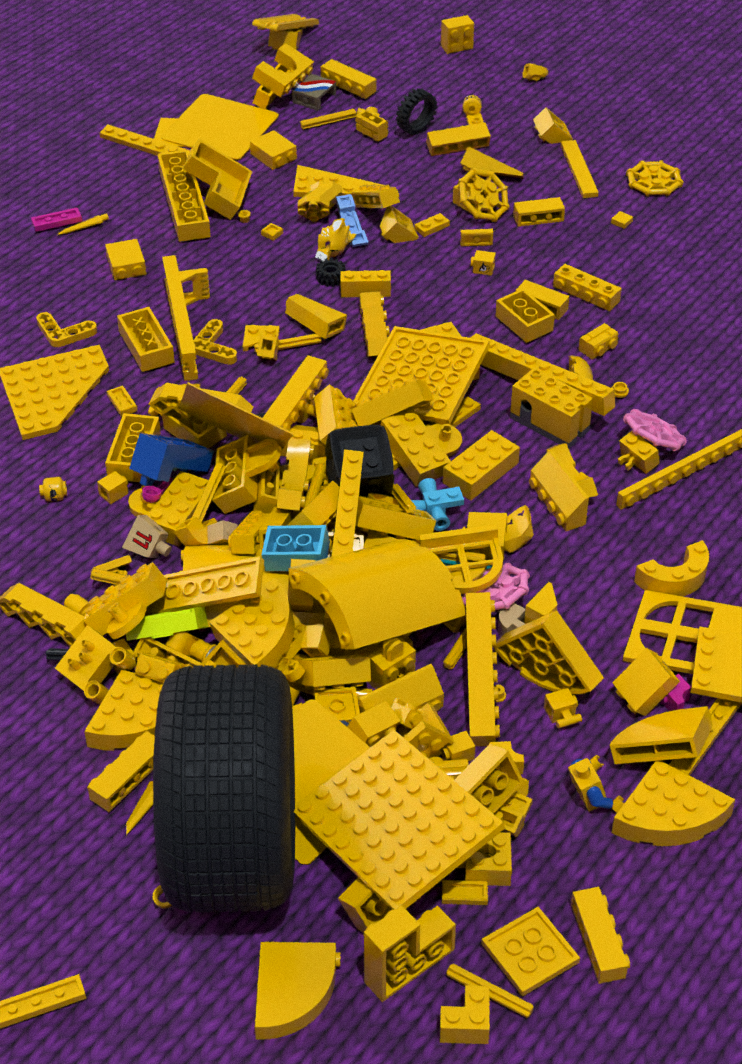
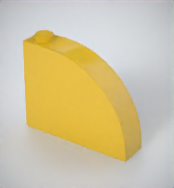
M708 706L660 713L627 727L610 743L614 764L698 757L713 726Z
M261 942L255 1017L256 1039H274L290 1035L306 1027L320 1015L333 993L336 967L341 966V952H336V943Z

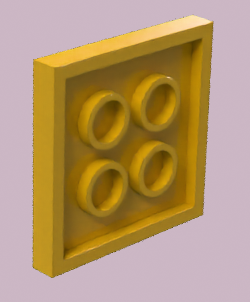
M539 907L481 940L482 946L522 997L580 963L579 955Z

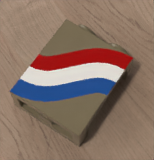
M310 74L292 90L293 103L318 111L321 108V97L324 94L336 95V81Z

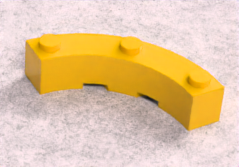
M290 438L288 441L286 461H289L288 470L283 472L277 508L300 511L301 508L305 507L306 497L304 496V491L308 492L309 481L306 480L309 457L314 454V445H311V440Z

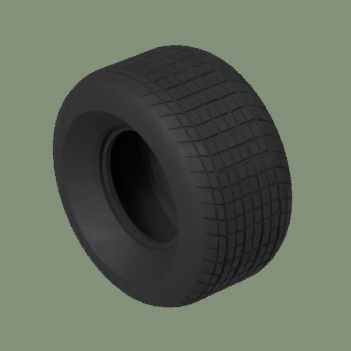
M257 664L238 665V667L235 665H216L214 668L213 665H200L193 668L191 666L180 668L170 673L164 681L159 695L155 725L153 812L156 858L161 888L166 900L173 907L191 913L194 910L195 912H215L217 909L218 912H237L238 909L241 911H260L261 908L264 911L271 910V908L274 909L285 903L293 887L295 869L294 728L289 683L280 670L262 664L260 667Z

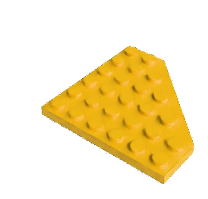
M100 345L0 368V378L22 440L58 432L62 427L61 424L68 420L75 412L76 406L78 404L81 405L88 397L87 393L91 389L93 390L99 384L100 378L109 372V366Z

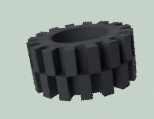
M330 258V260L325 259V261L321 260L316 266L317 282L321 283V285L326 284V287H329V285L334 287L335 284L339 286L341 283V271H346L345 264L342 261L338 262V259L334 261L333 258Z

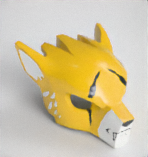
M344 218L336 219L332 225L322 228L321 234L318 235L316 260L325 261V259L329 260L331 257H338L356 237L357 234L349 231L350 226L345 225Z

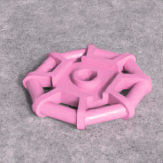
M632 409L630 413L625 414L623 417L624 423L631 427L634 435H639L652 442L653 446L670 448L672 451H678L681 446L687 443L686 437L678 432L677 426L663 421L654 413L651 415L638 409Z
M505 563L500 577L494 584L474 593L490 592V599L495 600V610L504 608L507 610L520 597L528 594L530 574L526 569L521 570L512 566L511 563ZM491 568L486 569V571L480 578L484 577L491 570ZM463 594L462 600L466 607V594Z

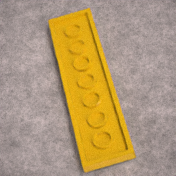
M259 556L164 575L167 579L164 596L147 606L145 615L175 612L194 607H205L260 597L264 559Z

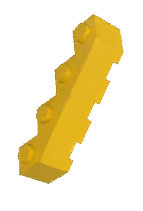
M380 291L364 292L359 294L367 356L378 357L388 339L387 336L390 335L389 326H386V322H384L387 321L386 310L383 311L384 296L380 295Z
M165 383L155 390L149 405L161 416L174 409L185 420L192 417V415L179 409L186 386ZM203 389L249 412L253 410V406L241 395Z
M21 583L11 586L0 596V608L7 616L17 613L29 628L39 625L51 640L61 636L69 647L73 645L87 626L83 621V615Z

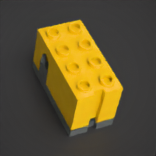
M533 368L512 386L510 418L557 444L567 443L569 449L577 442V437L582 438L590 430L593 398Z

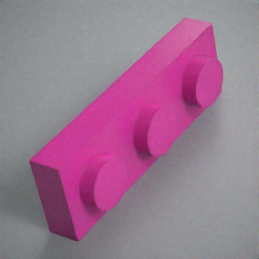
M77 207L31 217V221L37 232L82 222V216Z

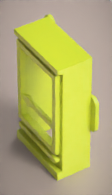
M200 606L175 612L145 615L142 621L126 634L127 641L146 637L154 639L172 636L176 632L208 628L205 607Z

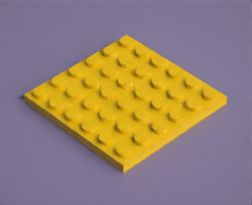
M394 326L353 400L355 407L356 403L363 400H372V396L378 393H388V389L397 385L399 387L404 385V382L409 379L419 378V380H426L434 400L415 408L414 411L421 420L450 425L490 347V342L488 340Z

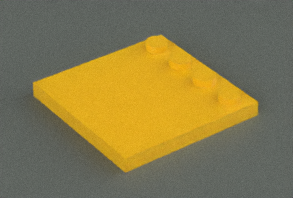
M699 626L690 693L742 703V634Z

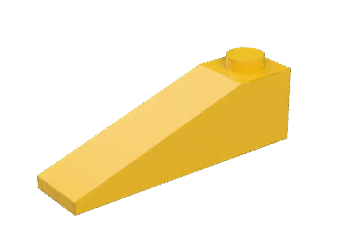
M469 146L460 162L463 166L462 169L467 172L470 171V168L476 167L481 170H493L495 175L516 178H524L525 176L524 173Z

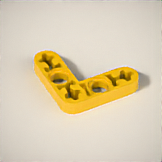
M42 312L36 317L40 330L53 347H62L92 337L97 333V326L94 321L88 320L61 329L53 316L48 312Z
M210 320L193 341L196 355L231 365L237 362V351L233 348L214 343L223 332V322L221 320Z
M299 625L294 629V637L286 655H283L278 661L279 665L276 667L285 675L287 681H297L305 672V668L298 661L292 659L301 649L305 625Z

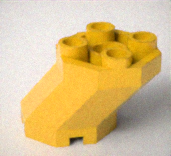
M324 181L311 185L310 192L298 200V214L312 222L326 217L330 214V208L337 203L336 197L342 196V186L334 181H328V184L324 183Z

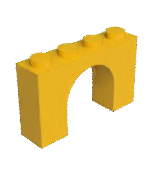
M285 43L278 49L274 61L287 68L290 73L281 72L262 61L256 66L252 79L279 97H282L284 94H288L292 88H295L300 81L302 82L307 75L309 76L312 73L314 61Z

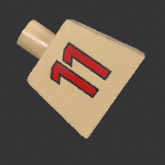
M147 515L137 516L122 546L124 549L148 558H157L159 553L166 557L172 550V547L165 543L168 533Z

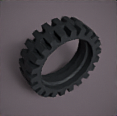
M420 88L409 92L408 96L404 97L405 100L400 102L402 105L398 106L399 111L396 112L397 125L411 135H418L419 132H423V129L426 130L427 125L430 126V121L435 118L433 115H436V98ZM424 100L421 114L414 122L409 124L412 110L419 102Z

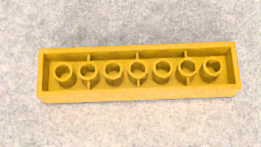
M188 150L157 154L159 172L179 242L211 237L209 219L197 179L194 175L189 174L183 169L189 155Z

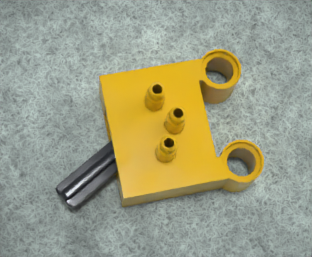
M88 625L69 649L49 648L45 653L47 660L60 661L55 669L81 688L87 698L99 705L109 691L101 682L115 665L121 670L129 671L134 667L136 661L130 652L122 647L115 646Z

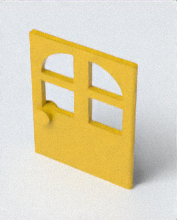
M645 590L623 655V661L632 663L646 649L641 642L640 633L667 637L663 654L660 658L670 670L693 674V662L671 658L676 639L697 643L699 629L681 626L686 607L713 612L709 628L742 634V607ZM669 605L677 606L672 624L646 619L657 608Z

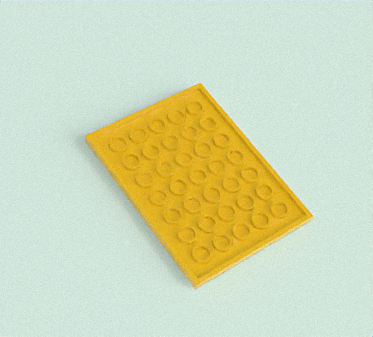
M395 730L391 731L295 805L294 810L295 817L391 910H395L401 905L405 909L408 908L505 829L504 823Z

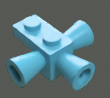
M423 479L418 484V489L423 494V500L411 501L415 504L416 509L427 511L436 520L434 530H445L450 525V520L445 514L446 508L464 505V498L460 487L437 490L434 479Z

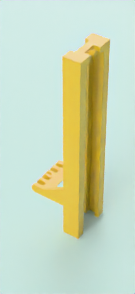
M176 255L162 257L166 276L165 286L184 380H197L196 350L186 306L198 300L210 298L208 269L179 271ZM192 281L193 292L183 293L182 283Z

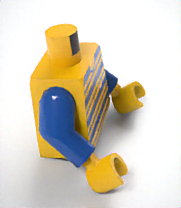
M595 755L590 760L585 758L572 761L568 767L570 778L587 810L590 812L598 807L612 808L618 813L624 805L622 802L624 799L621 796H617L614 800L606 797L601 780L596 773L598 769L604 766L603 763L601 764L598 761L600 756Z

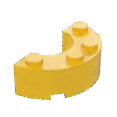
M703 540L686 546L684 564L681 566H663L654 559L636 566L634 582L643 590L677 596L689 595L699 589L705 580L709 562L708 548Z

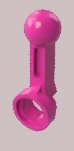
M170 477L169 482L163 481L158 487H144L142 489L143 499L150 503L157 502L174 478Z

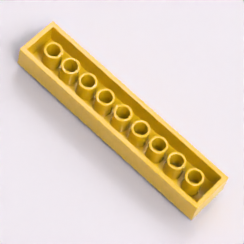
M491 743L454 780L493 814L524 783L509 751ZM359 878L338 897L355 927L363 933L370 924L377 923L391 910Z

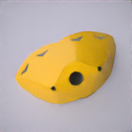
M526 505L507 516V524L511 520L513 524H509L507 532H505L504 551L515 552L534 536L531 514Z

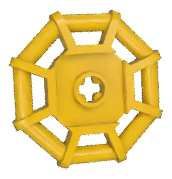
M642 160L636 166L626 171L629 187L646 194V196H669L674 190L683 186L680 169L674 168L662 160L659 162H644Z
M472 167L464 177L458 180L460 188L459 202L468 209L474 219L496 222L510 208L508 204V186L502 183L493 170L487 171ZM478 176H484V177H487V178H486V180H484V179H479ZM472 178L474 182L469 184L468 181ZM499 193H501L502 202L499 201ZM495 206L499 208L496 212L493 211Z

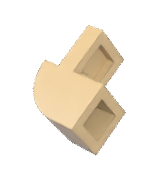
M513 603L509 609L506 610L504 608L500 610L498 621L500 637L513 629L525 625V608Z

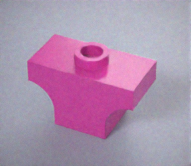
M680 674L675 675L680 682L660 701L669 711L683 709L684 703L689 701L691 686Z

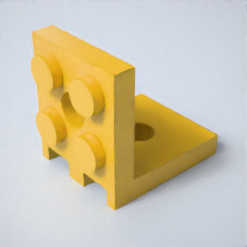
M427 703L421 708L429 711L427 723L421 721L405 736L404 726L397 730L403 738L429 759L431 757H438L442 753L440 749L447 743L453 744L454 740L434 706Z

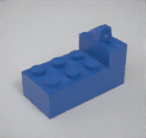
M140 433L129 469L142 474L140 484L152 486L154 480L169 482L172 470L176 471L178 469L184 472L189 470L194 473H200V471L208 472L214 450L187 439Z

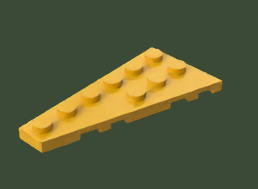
M297 165L293 197L305 196L310 192L311 185L318 181H324L327 184L328 181H334L341 185L342 196L352 195L353 191L359 190V187L368 184L370 186L375 184L377 186L382 184Z

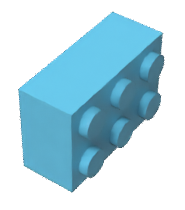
M268 526L261 554L264 559L265 570L289 571L291 559L318 561L327 558L330 544L327 526Z

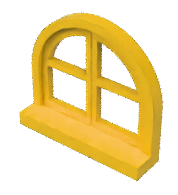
M496 524L419 535L420 546L427 547L434 554L457 551L460 564L446 567L449 571L462 569L465 582L452 581L455 590H459L460 594L484 590L494 584L502 573L503 554L498 540ZM490 547L492 560L467 562L464 550ZM493 565L484 577L472 581L469 568Z

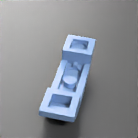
M352 195L337 196L336 202L340 219L344 218L345 225L350 226L349 231L357 234L350 242L351 246L367 245L368 240L358 220Z

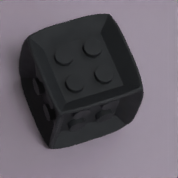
M365 425L341 428L330 432L327 436L325 448L329 483L333 480L340 487L344 449L361 451L364 453L359 496L367 498L368 493L390 496L394 484V465L388 435L384 426Z

